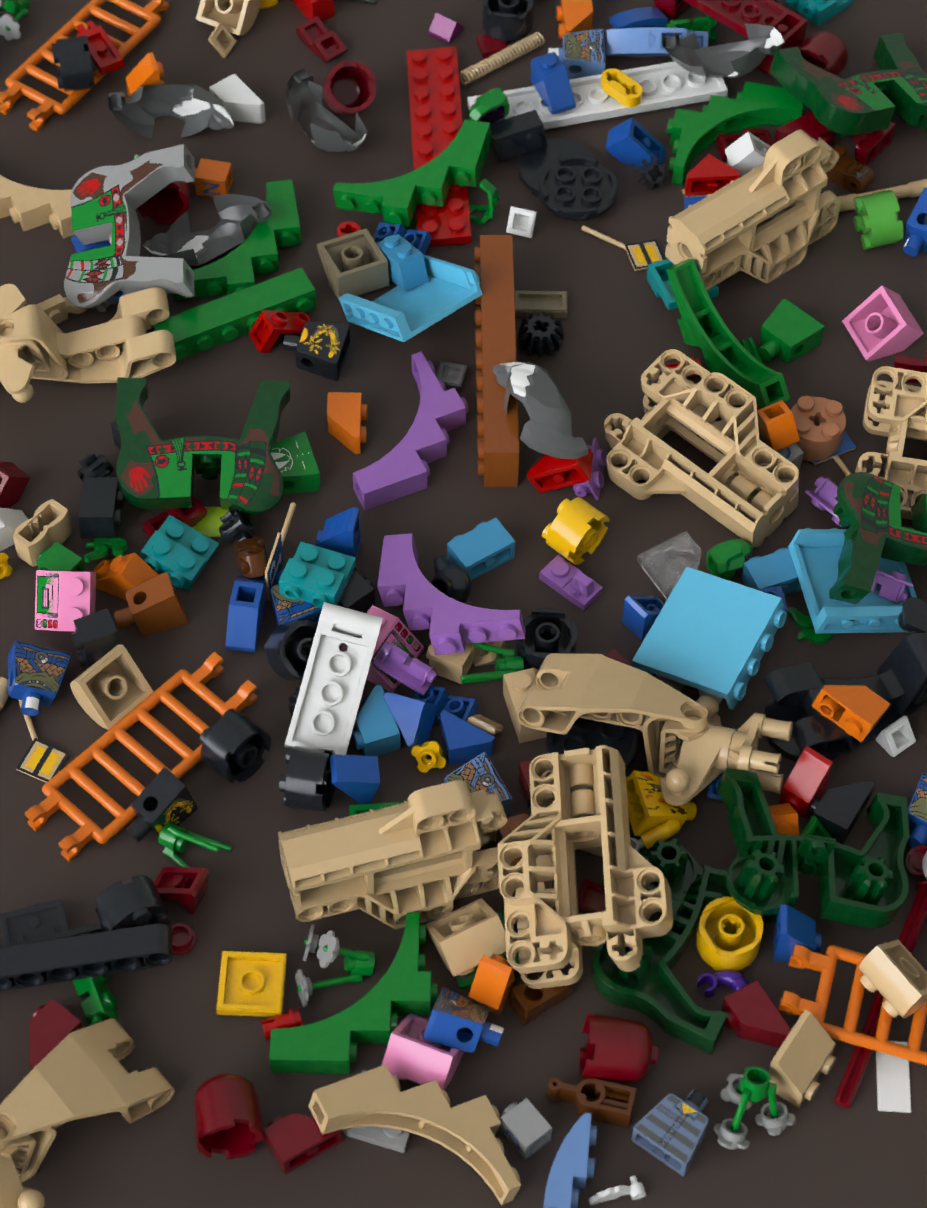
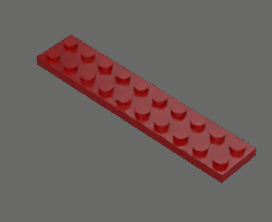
M457 46L406 51L414 170L429 163L442 153L455 139L462 127ZM451 184L443 207L417 204V230L428 231L432 236L428 247L472 243L468 186Z

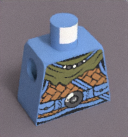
M603 29L565 33L563 35L562 48H548V53L555 52L566 68L568 78L576 79L599 75L605 70Z
M485 752L445 777L444 783L456 780L467 782L470 793L485 789L486 795L493 794V789L497 790L505 815L511 814L512 797Z

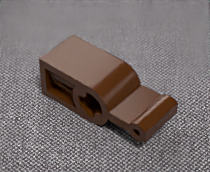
M550 1078L546 1099L551 1103L560 1101L573 1104L580 1116L584 1113H591V1120L629 1129L637 1088L594 1078L584 1079L578 1086L563 1083L558 1078ZM586 1096L594 1097V1101H587Z

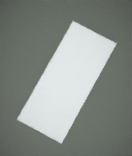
M891 1041L905 1046L908 1044V1042ZM876 1051L878 1111L911 1113L909 1060Z

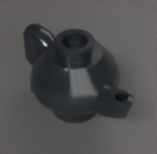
M443 555L435 558L434 569L436 575L431 584L448 597L474 606L468 599L471 592V581L465 570L457 566H449Z

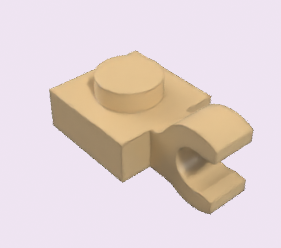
M60 294L36 304L40 306L56 325L68 319L67 313L81 314L87 310V308L73 305L67 296L62 298Z

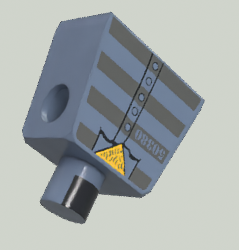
M692 1090L684 1101L674 1094H668L633 1127L631 1141L684 1177L707 1131L709 1119L701 1113L708 1103L707 1098L696 1090Z

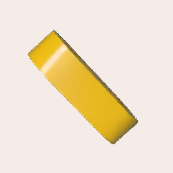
M611 68L603 71L600 86L605 93L626 107H636L641 103L643 89L640 84L618 69Z

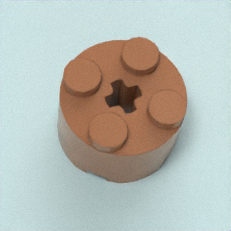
M802 396L792 407L791 411L800 439L796 444L804 452L803 460L809 462L822 460L839 450L846 425V417L840 402L823 397Z

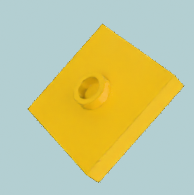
M222 951L217 1015L259 1017L281 1015L283 1013L287 953Z

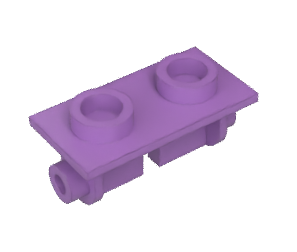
M593 438L592 446L587 445L593 453L591 481L573 485V490L579 497L592 493L595 499L599 500L600 490L604 486L603 469L607 465V453L605 449L601 448L597 439Z
M820 477L815 482L816 490H806L805 493L812 498L811 503L823 511L827 510L833 515L831 519L841 526L838 515L834 514V506L838 503V486L829 478Z
M878 564L870 592H874L878 583L881 584L878 596L891 600L896 604L898 602L904 603L908 592L904 591L905 586L913 587V584L906 582L908 576L891 570L890 574L879 571L881 565Z
M385 641L372 665L424 696L437 676V672L433 670L434 667H429L415 657L414 659L409 657V654L395 646L394 642L390 644Z

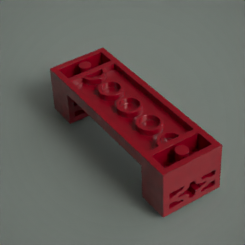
M654 0V7L672 18L676 17L688 5H692L748 38L744 23L774 26L781 33L784 41L780 49L798 47L805 41L808 20L774 0ZM774 54L766 55L760 65L756 67L772 77L774 76L769 71Z

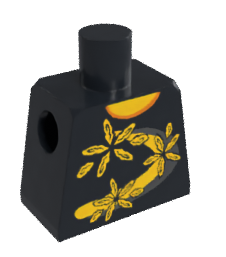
M308 321L304 324L301 336L285 334L283 350L296 353V366L299 369L338 381L351 342L350 324Z
M164 767L133 801L131 807L138 818L126 831L138 843L150 831L159 837L161 830L167 823L173 822L176 825H180L198 807L186 785Z

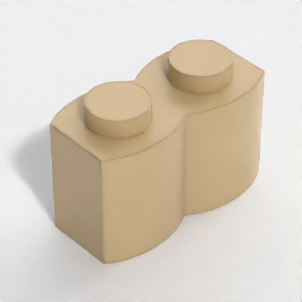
M54 499L40 505L35 511L33 518L21 523L13 534L17 556L34 567L37 566L36 560L43 550L48 549L55 541L60 544L66 541L72 531L68 509Z

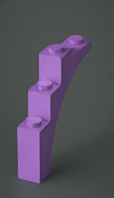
M422 351L411 355L412 374L420 393L419 408L413 424L399 444L388 454L373 464L353 473V490L364 511L427 489V476H430L427 463L446 457L447 444L450 443L447 432L466 425V413L469 412V408L465 398L460 397L455 388L446 390L443 381H438L433 363L430 360H426Z
M412 533L384 536L377 584L383 606L403 605V613L409 631L430 629L429 636L435 655L465 653V647L468 643L525 639L526 629L520 610L480 608L448 597L436 589L420 571L418 566L419 553Z

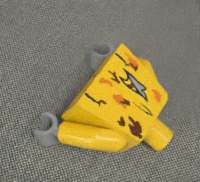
M634 770L630 776L626 777L629 821L634 835L641 836L638 840L630 837V844L639 853V850L644 847L647 849L653 847L654 843L659 839L665 841L679 833L686 820L691 821L695 818L697 807L693 802L680 806L666 803L662 797L661 778L651 772Z

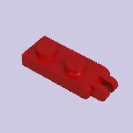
M92 20L86 22L87 30L83 24L77 25L79 33L76 35L77 37L87 36L91 61L101 75L125 67L124 59L101 25L95 26Z

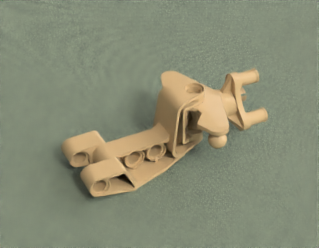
M14 284L0 286V382L6 391L12 395L13 399L19 403H26L33 397V387L29 384L31 379L84 384L117 383V377L143 378L173 365L177 360L173 334L171 332L158 330L146 334V330L152 328V325L166 320L170 315L167 292L162 288L153 287L123 295L119 298L115 316L108 322L70 333H63L39 305L24 306L27 301Z
M552 653L547 655L535 679L536 684L541 690L530 691L518 711V720L525 727L562 735L568 733L578 718L641 730L643 732L648 772L661 778L662 797L670 805H685L725 771L726 768L757 773L762 790L781 794L783 788L784 774H778L780 768L778 763L781 762V754L758 751L757 747L762 736L789 742L793 722L766 718L765 714L754 713L738 730L723 727L717 714L719 703L713 696L703 695L697 701H694L649 673L602 654Z
M110 1018L69 1033L29 1072L0 1104V1208H44L45 1199L43 1194L38 1190L22 1187L21 1182L30 1179L37 1172L56 1137V1127L71 1120L110 1112H120L128 1123H133L164 1106L175 1094V1089L156 1067L142 1072L136 1070L128 1073L119 1061L126 1058L133 1051L135 1045L133 1044V1039L115 1018Z

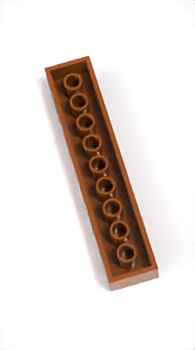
M480 235V246H474V263H479L474 264V271L480 278L479 285L483 294L474 299L475 304H480V306H475L476 326H480L475 327L476 347H481L476 348V369H481L476 370L477 391H482L476 393L477 413H482L477 414L478 476H483L484 487H518V399L510 393L506 415L504 408L506 388L498 384L496 381L497 376L493 374V366L501 363L516 362L513 235Z

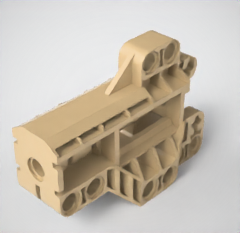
M801 129L786 136L768 149L764 158V164L754 167L752 171L735 181H730L728 185L712 194H708L706 198L694 205H689L687 209L675 216H670L669 224L671 225L668 226V244L666 245L665 257L674 265L687 259H694L706 290L740 270L768 284L799 265L806 256L808 245L827 235L836 226L841 199L831 190L820 193L821 189L827 185L828 177L826 172L836 165L839 154L820 137L816 141Z
M676 349L666 350L641 375V388L645 393L643 397V410L645 414L642 420L637 417L631 420L621 413H614L609 415L604 421L605 440L612 448L606 459L609 479L638 500L648 499L653 494H681L737 536L750 542L753 547L759 548L763 544L764 539L768 538L782 524L783 519L787 518L798 506L799 470L795 464L759 439L757 404L754 395L724 374L719 372L710 373L681 351ZM669 359H676L680 362V365L672 369L666 367L665 362ZM691 374H697L701 376L702 380L695 384L686 378ZM659 378V381L656 384L653 383L649 385V380L654 382ZM718 389L720 391L712 392L711 390ZM652 402L657 405L651 407L650 403ZM734 405H741L742 407L737 408V407H733V406H734ZM669 431H674L718 464L707 473L661 439ZM619 464L625 465L624 467H621V468L615 467L616 465H619ZM639 480H645V481H647V482L642 483V484L636 483V482L639 481Z
M882 366L874 372L867 392L863 427L868 433L888 437L886 454L877 452L862 454L858 460L855 473L866 472V464H871L873 471L869 473L879 477L881 466L885 464L883 475L880 478L900 486L901 518L912 520L911 507L915 504V501L920 500L927 494V461L902 456L905 438L927 441V373ZM881 374H887L892 378L893 382L877 381V377ZM909 379H917L921 383V387L907 385L905 382ZM880 394L885 395L884 400H879ZM877 408H881L880 414L877 413ZM872 420L879 422L878 426H873Z
M606 745L595 746L593 750H590L589 747L568 750L560 755L558 752L539 755L532 760L529 767L531 816L497 844L499 889L504 897L507 960L514 970L520 973L525 984L532 989L567 986L575 984L583 974L582 945L594 947L607 941L608 954L617 967L626 972L634 971L640 967L639 962L643 956L642 939L667 934L673 926L671 888L660 869L650 864L630 844L625 762L618 750ZM602 846L606 911L579 915L575 850ZM522 857L515 866H511L515 858ZM655 881L660 882L656 889L651 891L647 890V887L650 883ZM516 890L515 897H512L513 892ZM662 912L661 917L657 921H649L653 913ZM516 921L518 933L514 932L513 926ZM628 946L631 951L627 952V955L621 956L625 954V947ZM517 952H519V964L515 963V955L517 954ZM570 963L574 968L569 969L568 975H564L561 970H558L565 968ZM543 971L542 976L537 980H530L527 977V973Z
M456 780L416 790L409 795L408 802L404 801L402 804L377 810L371 809L369 812L340 819L335 818V820L311 826L309 824L306 827L287 832H278L281 864L297 920L308 922L360 909L391 928L399 929L405 927L407 912H420V923L451 913L453 910V900L499 889L498 848L495 847L477 852L482 846L488 845L492 841L496 842L497 829H500L507 823L498 791L493 789V794L486 795L485 789L470 793L467 782Z

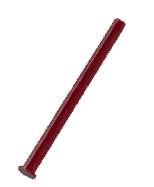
M918 881L915 888L918 892L898 939L911 954L927 917V881ZM877 991L861 1033L873 1037L876 1035L883 995L879 991ZM855 1046L834 1098V1103L844 1109L851 1107L873 1050Z

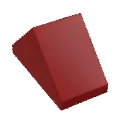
M708 154L687 173L684 194L685 196L712 194L728 185L730 181L738 179L740 177L739 171Z

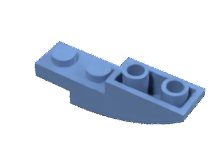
M687 28L607 29L605 56L671 57L662 45L663 35L671 38L676 33H679L681 39L695 32L699 48L708 47V31H688Z
M584 1113L563 1140L549 1173L543 1208H577L579 1189L585 1190L587 1178H593L595 1158L588 1157L589 1146H596L597 1126L591 1125V1113Z

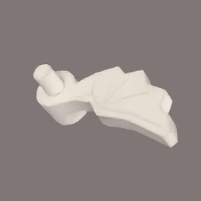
M631 1176L630 1181L632 1185H619L607 1188L589 1198V1203L594 1205L624 1195H631L632 1200L641 1199L646 1196L643 1183L638 1182L636 1176Z

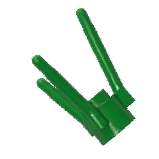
M483 642L469 643L480 649L500 654L502 658L496 659L495 671L462 675L460 679L463 681L462 684L503 680L504 674L524 670L523 657L514 655V649H504Z
M173 822L167 823L158 837V843L165 847L163 854L170 857L179 867H189L176 853L178 851L181 853L186 851L191 842L218 852L219 849L228 852L232 851V846L191 832Z

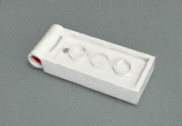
M324 602L284 747L301 746L334 750L335 755H346L383 618ZM341 645L347 647L345 652L339 650Z

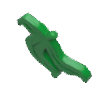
M120 537L95 538L94 542L86 543L87 548H94L95 550L85 554L84 561L85 563H90L92 560L104 558L108 555V549H112V554L116 557L119 555L124 556L123 552L128 548L127 540Z
M787 607V615L792 618L798 627L804 629L797 636L798 642L806 640L815 644H825L833 638L834 633L816 634L814 629H808L813 626L811 617L802 614L794 607Z

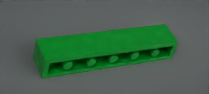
M301 267L170 316L166 320L152 325L153 332L167 330L173 334L176 359L181 360L189 355L208 350L213 346L226 341H232L249 333L262 310L305 313L316 308V290Z

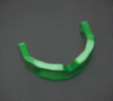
M483 179L479 186L488 194L489 204L485 206L469 204L470 220L479 225L485 224L488 219L491 220L494 208L499 202L498 190L486 179ZM474 211L486 212L482 217L471 215Z

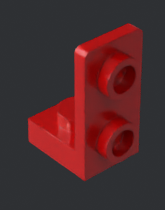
M262 310L249 332V336L259 353H269L280 333L301 335L304 324L312 321L303 312Z

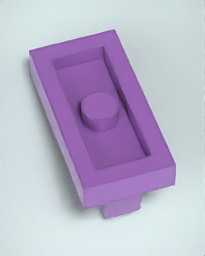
M557 555L539 572V579L583 611L603 592L601 585L582 573V571L560 555Z

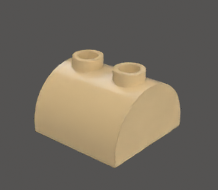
M201 0L196 20L214 27L221 22L230 33L242 36L253 26L259 11L260 0Z
M121 644L116 645L70 683L72 693L83 710L92 720L107 730L154 692L125 646Z
M898 939L877 945L860 963L858 968L864 974L860 978L861 983L870 992L874 993L878 990L886 1000L882 1003V1006L892 1017L896 1018L900 1015L903 1019L907 1018L927 1003V971Z

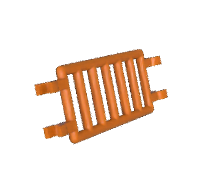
M91 0L5 80V84L9 88L5 92H0V113L7 115L14 103L24 95L41 104L38 108H33L27 113V117L33 120L29 127L38 132L44 126L46 119L54 112L62 115L65 114L92 89L64 92V89L58 88L57 77L36 67L42 59L54 64L52 44L57 43V39L69 38L67 36L75 29L78 30L77 25L83 24L87 30V25L83 21L90 15H93L132 35L125 43L108 35L122 58H124L161 23L162 19L157 14L161 11H166L170 4L164 0H151L143 8L129 0H107L147 20L139 28L99 8L106 0ZM95 70L93 72L95 85L106 74L101 75L98 70ZM26 74H29L69 96L62 103H59L19 81Z
M215 651L193 674L186 669L179 670L43 785L42 792L47 798L25 812V816L30 819L27 821L28 825L37 832L58 809H61L75 821L80 828L58 843L59 847L63 849L61 855L69 862L93 838L100 844L107 843L136 818L137 815L131 805L125 810L82 772L81 769L91 760L95 759L138 797L146 787L103 751L117 739L156 774L165 767L180 779L202 760V744L193 751L154 718L149 711L162 702L201 735L205 729L211 727L176 699L171 692L184 683L223 716L229 709L240 712L245 706H250L258 700V696L254 693L257 687L247 680L227 702H224L205 684L224 672V667L220 665L223 662V658ZM137 721H140L184 760L170 770L126 731ZM70 778L116 817L103 830L58 790Z
M795 944L788 966L799 969L808 968L821 972L816 999L814 1002L800 998V996L792 992L784 991L779 1003V1013L801 1016L806 1009L812 1013L832 1039L927 1066V1052L920 1050L927 1017V1003L914 1012L907 1046L888 1041L893 1017L886 1012L883 1006H881L875 1037L856 1032L865 987L860 981L864 974L858 967L868 954L830 945L827 947L826 954L822 955L812 952L804 946ZM837 960L856 964L843 1028L824 1023Z

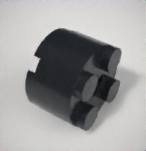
M483 0L484 31L489 36L502 41L518 42L525 39L532 29L534 1Z
M87 36L57 39V43L52 44L54 64L60 63V69H56L58 88L64 89V92L95 88Z
M549 607L538 608L532 611L531 615L525 619L523 618L526 633L525 639L517 640V655L523 657L524 670L530 668L539 670L545 657L552 653L576 654L577 627L573 620L571 621L565 616L564 612Z
M312 620L287 621L280 624L271 633L264 648L271 668L280 677L293 681L303 680L318 622Z
M234 709L227 710L222 718L212 728L205 729L199 738V742L202 744V760L231 783H233V780L243 782L254 775L265 761L261 758L264 750L266 749L269 752L271 747L270 735L244 714Z
M288 746L285 758L288 765L286 774H281L279 781V791L285 792L284 806L313 811H327L326 808H329L335 789V785L332 784L330 756L335 755L334 750Z
M148 876L131 877L133 882L125 885L120 880L106 888L96 899L97 908H95V911L105 932L151 924H165L168 926L171 922L169 912L152 879Z

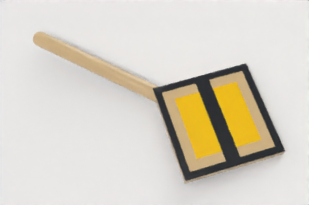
M587 226L581 227L583 231L626 250L635 271L645 270L648 268V264L665 260L656 239L624 244Z
M18 699L19 704H20V707H21V706H22V700H19V699ZM23 714L33 742L16 770L46 783L60 771L70 753L39 740L31 717Z

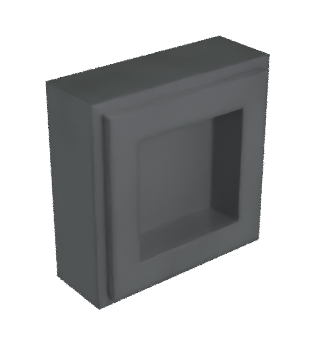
M440 361L436 377L438 381H443L446 390L455 388L457 392L461 393L467 374V366Z

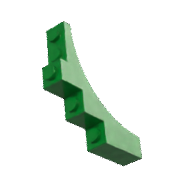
M745 81L743 92L738 91L736 99L710 95L709 104L703 105L702 112L676 108L674 119L669 118L666 132L671 134L670 145H673L672 154H676V157L670 158L668 172L673 173L672 184H683L690 165L707 147L715 143L718 134L731 135L745 130V128L783 126L802 116L804 103L790 95L784 87Z
M464 120L457 136L442 153L429 163L405 175L370 183L336 182L333 189L336 208L381 214L386 223L410 227L418 203L443 207L451 184L477 187L492 142L490 123Z
M292 179L266 182V203L271 210V216L258 223L248 238L235 250L209 265L193 270L194 296L185 297L173 293L174 301L229 295L255 285L254 274L279 272L277 247L301 244L300 222Z
M687 259L667 268L668 278L681 315L677 321L684 343L702 349L708 371L710 373L719 372L724 374L754 395L757 408L759 409L781 400L784 402L789 400L790 396L783 374L770 369L754 358L726 326L706 291L695 260Z
M407 912L405 930L396 957L381 980L359 1001L342 1012L322 1021L292 1028L271 1029L269 1055L271 1073L350 1074V1063L357 1062V1044H388L391 1032L397 1027L398 1014L430 1015L431 1003H436L437 983H431V971H425V954L419 953V944H426V924H420V912Z

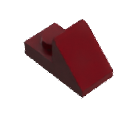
M890 122L887 129L853 135V142L857 144L854 154H856L855 161L869 165L892 143L896 124Z
M163 867L154 885L162 900L178 901L187 911L194 914L207 891L209 871L205 867Z

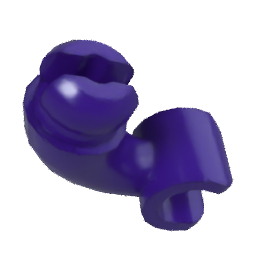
M720 970L713 974L704 973L699 976L697 987L704 983L711 985L704 994L707 998L715 994L718 984H724L732 988L734 992L749 985L745 976L735 970Z

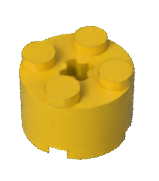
M577 497L572 501L566 498L558 506V515L553 523H549L544 528L542 537L546 539L548 546L574 565H578L585 561L581 556L586 551L592 554L600 545L608 530L604 523L610 522V519L581 497Z
M727 896L713 900L705 907L699 919L696 934V947L699 955L716 972L720 970L739 971L748 967L758 956L763 935L762 917L744 909L733 897Z

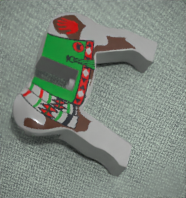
M184 144L144 153L125 164L101 166L92 169L76 182L71 192L72 232L83 245L109 240L110 246L71 254L64 280V290L67 298L73 305L80 308H96L99 312H105L108 306L116 304L117 297L114 294L119 290L124 295L153 287H159L167 293L180 294L185 297L194 296V271L183 258L140 256L141 235L136 209L168 184L175 181L187 183L195 181V158Z

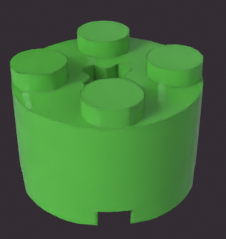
M884 190L853 198L856 213H858L857 216H854V225L857 232H863L861 241L864 250L903 240V222L899 220L897 213L900 211V208L892 190Z

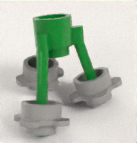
M757 1066L746 1067L744 1074L732 1073L728 1076V1085L721 1090V1098L726 1102L731 1101L737 1104L738 1108L734 1119H725L722 1124L714 1126L713 1130L719 1137L717 1142L721 1146L732 1150L738 1147L741 1149L749 1148L750 1142L746 1140L748 1129L741 1120L745 1110L751 1107V1102H760L766 1095H768L769 1103L765 1104L761 1109V1114L755 1117L757 1125L764 1126L770 1135L776 1136L781 1134V1131L786 1126L795 1123V1115L788 1113L787 1107L783 1103L776 1102L775 1092L777 1084L770 1082V1074L764 1068Z

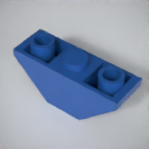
M241 573L234 580L228 610L226 649L247 652L256 651L267 600L265 575L245 578Z

